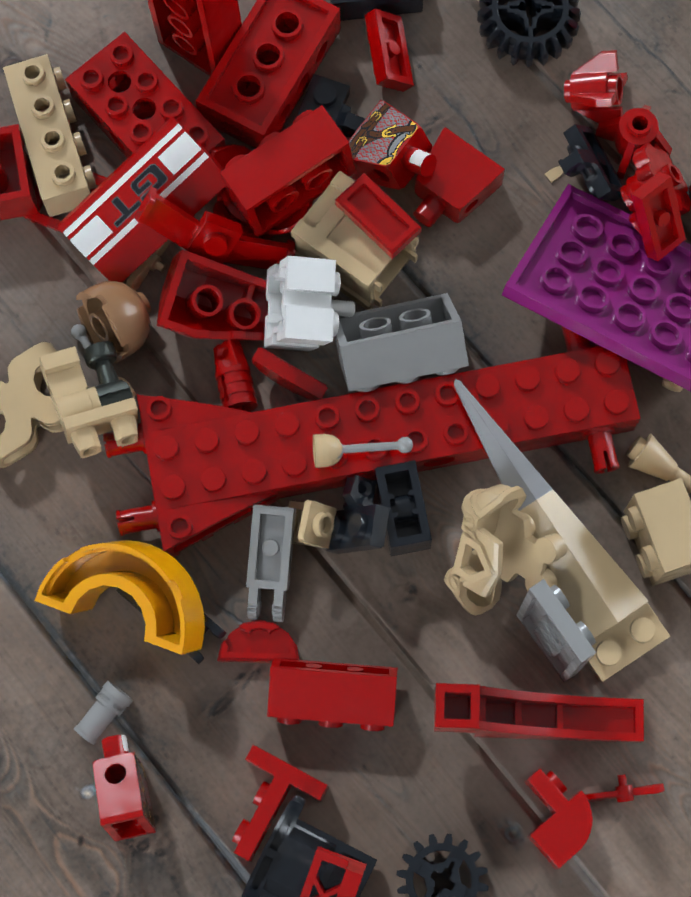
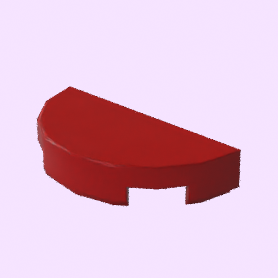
M258 347L252 357V363L260 372L297 395L311 400H318L323 398L328 389L326 384L262 347Z
M256 620L245 622L230 632L220 646L217 661L272 663L274 658L300 659L298 647L288 632L276 623Z

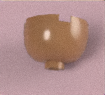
M103 281L87 288L76 296V300H82L83 305L77 308V313L81 324L87 330V336L92 344L102 341L112 342L117 353V359L114 363H118L132 355L145 344L150 332L151 321L149 313L151 312V306L143 293H137L133 288L122 282Z

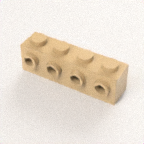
M48 54L3 67L39 192L48 215L53 217L72 211L91 193L90 189L97 188L91 166L83 167L80 156L86 155L87 152L80 132H72L70 123L76 122L77 119L70 99L64 101L62 99L60 91L67 89L61 68L60 66L52 67Z

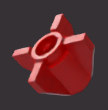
M617 50L601 51L574 70L570 80H565L564 83L565 102L571 103L573 111L597 123L623 115L622 106L613 107V105H621L623 86L628 80L627 72L612 73L619 70Z
M644 104L642 108L630 109L620 117L599 122L595 135L614 141L617 151L623 156L617 171L619 179L623 180L634 151L648 142L652 146L658 144L670 157L672 147L659 131L658 120L650 112L651 106Z

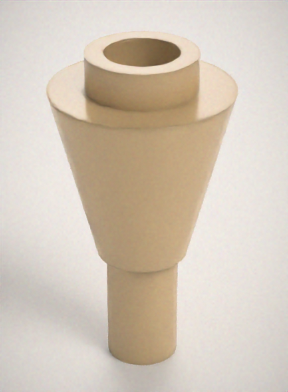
M649 434L645 439L638 436L626 453V456L630 458L628 467L665 481H674L682 478L687 493L690 494L691 475L678 467L676 461L652 434Z

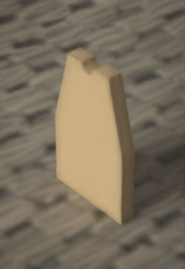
M557 166L546 172L545 176L552 183L564 172L561 166Z

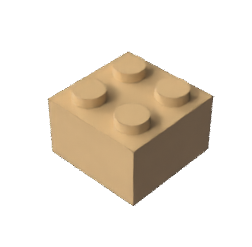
M682 478L634 494L624 509L625 516L621 517V523L629 540L634 539L640 554L636 555V562L642 577H649L652 586H656L691 574V500Z

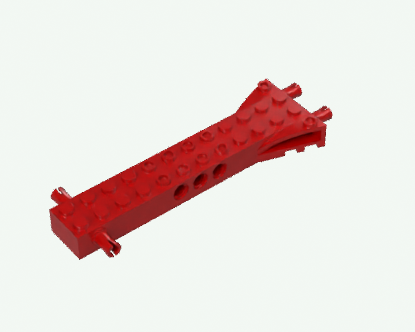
M562 326L567 348L565 353L428 378L411 383L381 387L369 392H355L256 412L170 399L163 396L154 397L136 394L141 423H138L137 427L138 442L124 447L117 446L113 432H107L103 434V440L106 442L104 446L108 458L139 451L147 454L154 500H152V505L122 511L116 510L120 536L156 529L157 532H160L163 551L174 558L180 554V551L214 536L213 533L231 523L236 524L252 515L253 505L268 506L281 498L343 487L346 484L347 477L357 475L375 480V468L415 460L417 471L421 472L489 459L454 388L455 379L462 382L521 452L588 440L594 464V473L603 474L606 468L608 472L615 471L620 468V464L617 460L612 435L634 431L641 419L627 359L602 346H591L588 339ZM313 435H334L340 440L342 445L396 442L402 437H408L413 442V448L408 453H401L399 450L343 453L341 459L335 465L315 468Z

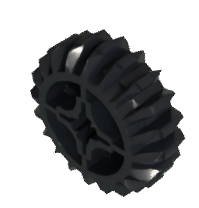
M579 0L479 1L481 9L477 13V21L481 24L479 28L481 37H487L486 46L488 49L498 47L497 56L499 59L507 54L510 55V62L513 66L518 62V58L525 59V64L528 68L532 66L533 59H538L544 66L548 62V55L558 59L561 56L562 48L568 50L572 45V37L578 34L579 25L577 22L580 21L581 11L577 8ZM527 6H529V15H531L532 19L531 26H529V17L526 14ZM550 27H555L550 32L535 37V35L538 32L543 30H550Z

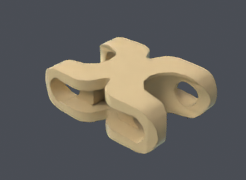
M41 342L16 356L8 366L9 382L4 383L0 381V414L4 415L6 420L4 431L0 434V468H6L36 449L39 442L38 427H42L52 433L63 431L51 396H45L40 391L44 377L39 356L57 351L51 343Z

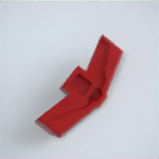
M154 187L150 188L134 215L136 221L146 224L186 251L221 264L226 262L268 269L274 264H280V261L287 256H295V243L292 240H287L286 243L242 236V224L209 211H205L199 221L157 194Z

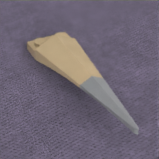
M455 379L454 388L501 484L510 487L519 486L523 488L526 494V499L518 510L528 514L533 519L535 532L532 536L539 539L556 533L562 536L566 542V554L559 560L547 564L546 568L555 574L557 586L570 604L566 611L576 624L582 621L594 636L596 643L592 647L596 654L587 664L598 681L603 682L669 638L670 635L648 604L647 598L462 382Z

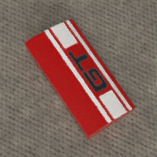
M172 116L58 224V228L109 281L123 282L168 240L162 234L144 223H139L134 218L150 188H156L157 194L191 216H194L225 187L220 174L224 168Z

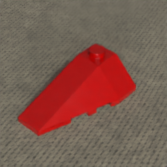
M182 249L172 258L160 296L157 326L193 339L264 340L265 316L268 315V301H266L267 280Z

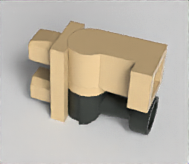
M102 341L94 343L85 348L82 353L87 367L96 370L99 385L90 388L87 386L75 346L39 356L42 374L64 430L67 443H73L81 458H87L101 452L98 435L107 432H113L117 446L124 447L138 442V408L130 386L127 382L119 380L112 365L117 359V353L112 342Z

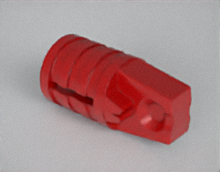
M226 340L218 344L213 350L216 370L215 378L218 383L217 387L222 406L248 412L256 409L258 402L257 398H255L256 393L253 387L251 370L240 341Z

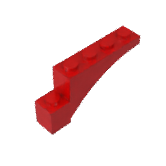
M436 683L434 732L474 733V737L642 743L644 742V699L559 695L480 686V684Z

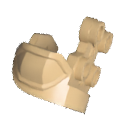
M499 484L486 489H476L468 493L462 503L461 509L464 517L461 529L463 533L461 534L454 566L447 571L444 582L451 589L462 607L472 615H480L492 609L500 600L502 580L508 583L514 580L518 574L525 578L527 592L529 588L543 579L549 587L557 586L555 574L546 567L547 564L559 560L566 554V542L562 536L556 533L539 539L532 536L535 532L533 519L528 514L518 510L526 499L523 488L519 486L510 487Z

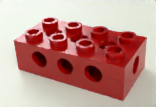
M257 0L195 100L198 111L216 129L254 148L259 147L260 142L267 135L273 132H280L341 30L340 8L324 0Z
M125 31L65 78L73 100L126 158H129L172 116L210 154L212 149L226 146L225 138Z

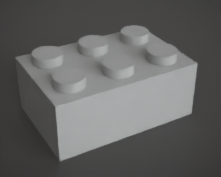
M448 293L356 312L353 317L339 316V329L335 336L339 362L349 391L369 392L377 389L382 384L391 382L411 383L416 381L419 376L433 373L448 375L456 372L461 367L469 366L462 321Z

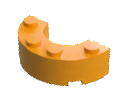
M121 540L81 547L68 557L58 561L48 572L38 589L35 598L36 602L69 614L93 610L99 596L110 586L118 587L130 594L142 610L146 624L145 642L181 655L202 649L205 620L203 605L196 585L185 568L175 558L151 544L140 541Z

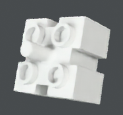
M287 256L280 261V264H274L267 269L266 301H268V315L265 316L264 348L312 351L319 348V345L324 346L333 342V337L337 335L339 329V316L353 317L355 313V303L353 301L332 300V296L339 294L341 284L340 273L335 272L336 260Z

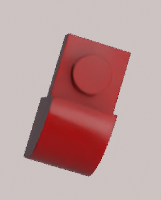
M540 768L524 782L552 815L527 837L553 868L559 869L579 852L587 842L592 829V810L582 790L567 800L563 795L567 791L563 782L551 770L545 774Z

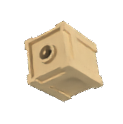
M339 171L305 216L291 230V237L295 239L296 245L295 256L336 260L335 272H339L341 278L339 291L364 309L370 310L374 305L382 306V299L379 297L409 260L416 263L418 255L416 254L415 246L419 244V238L413 239L400 253L391 259L335 205V199L355 182L342 171Z

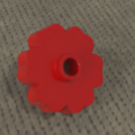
M649 142L636 149L632 160L637 170L633 176L626 180V184L620 188L622 199L629 210L635 213L633 202L626 193L627 186L632 182H647L657 173L662 172L672 177L680 215L682 216L689 212L691 200L686 193L688 191L687 184L680 170L672 164L668 153L658 144L652 146Z

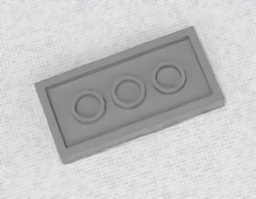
M543 579L529 588L516 615L565 683L578 674L596 654L592 647L596 640L582 621L576 624L566 611L570 604L558 586L553 585L549 587Z

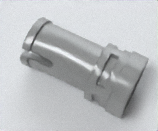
M109 680L102 686L103 688L95 697L97 701L79 724L73 728L80 736L93 745L116 715L120 717L124 710L133 702L131 697Z

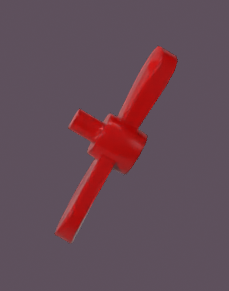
M626 774L617 775L619 786H615V790L585 795L589 802L616 798L617 802L633 801L634 795L657 794L665 790L663 783L632 788V784L627 785Z

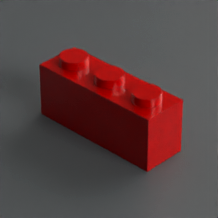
M274 658L270 667L267 717H275L277 722L288 725L300 724L302 720L318 721V725L327 728H340L343 726V723L360 724V728L363 730L383 731L385 726L393 727L398 667Z

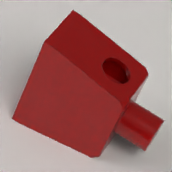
M445 127L430 151L437 159L434 172L428 177L418 174L415 179V194L423 201L415 209L413 215L420 223L430 228L442 214L453 222L460 223L500 188L503 183L505 169Z

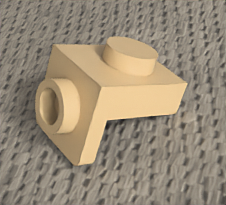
M306 500L305 503L289 501L288 507L296 508L293 544L329 549L337 508L312 500Z

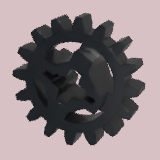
M448 833L443 843H438L434 834L429 835V846L425 848L418 841L414 842L413 845L417 854L414 857L403 854L402 859L409 865L408 869L396 872L397 876L406 879V885L399 887L397 893H408L409 897H418L413 884L414 872L424 878L426 893L423 897H431L435 886V881L430 878L431 874L434 871L442 873L444 869L449 867L451 862H453V866L450 870L449 880L454 883L451 890L443 888L440 893H436L435 897H476L478 891L483 892L489 889L488 885L479 882V876L486 874L488 869L486 867L477 868L474 863L481 856L480 852L477 851L468 855L465 852L468 841L464 839L458 846L452 845V834ZM436 851L450 852L442 863L432 865L422 859ZM463 861L470 872V889L462 884L458 869Z

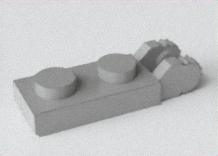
M253 505L246 587H249L248 619L258 620L262 607V588L274 590V601L272 604L273 621L282 623L284 621L286 591L289 590L296 508Z

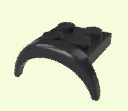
M295 795L277 822L241 897H300L318 846L367 864L355 896L360 897L377 859L298 819L306 800ZM322 860L318 876L326 891L342 883L346 869ZM313 885L310 897L319 894L315 885ZM336 893V894H334V895H332V896H330V897H337V894H338V893Z

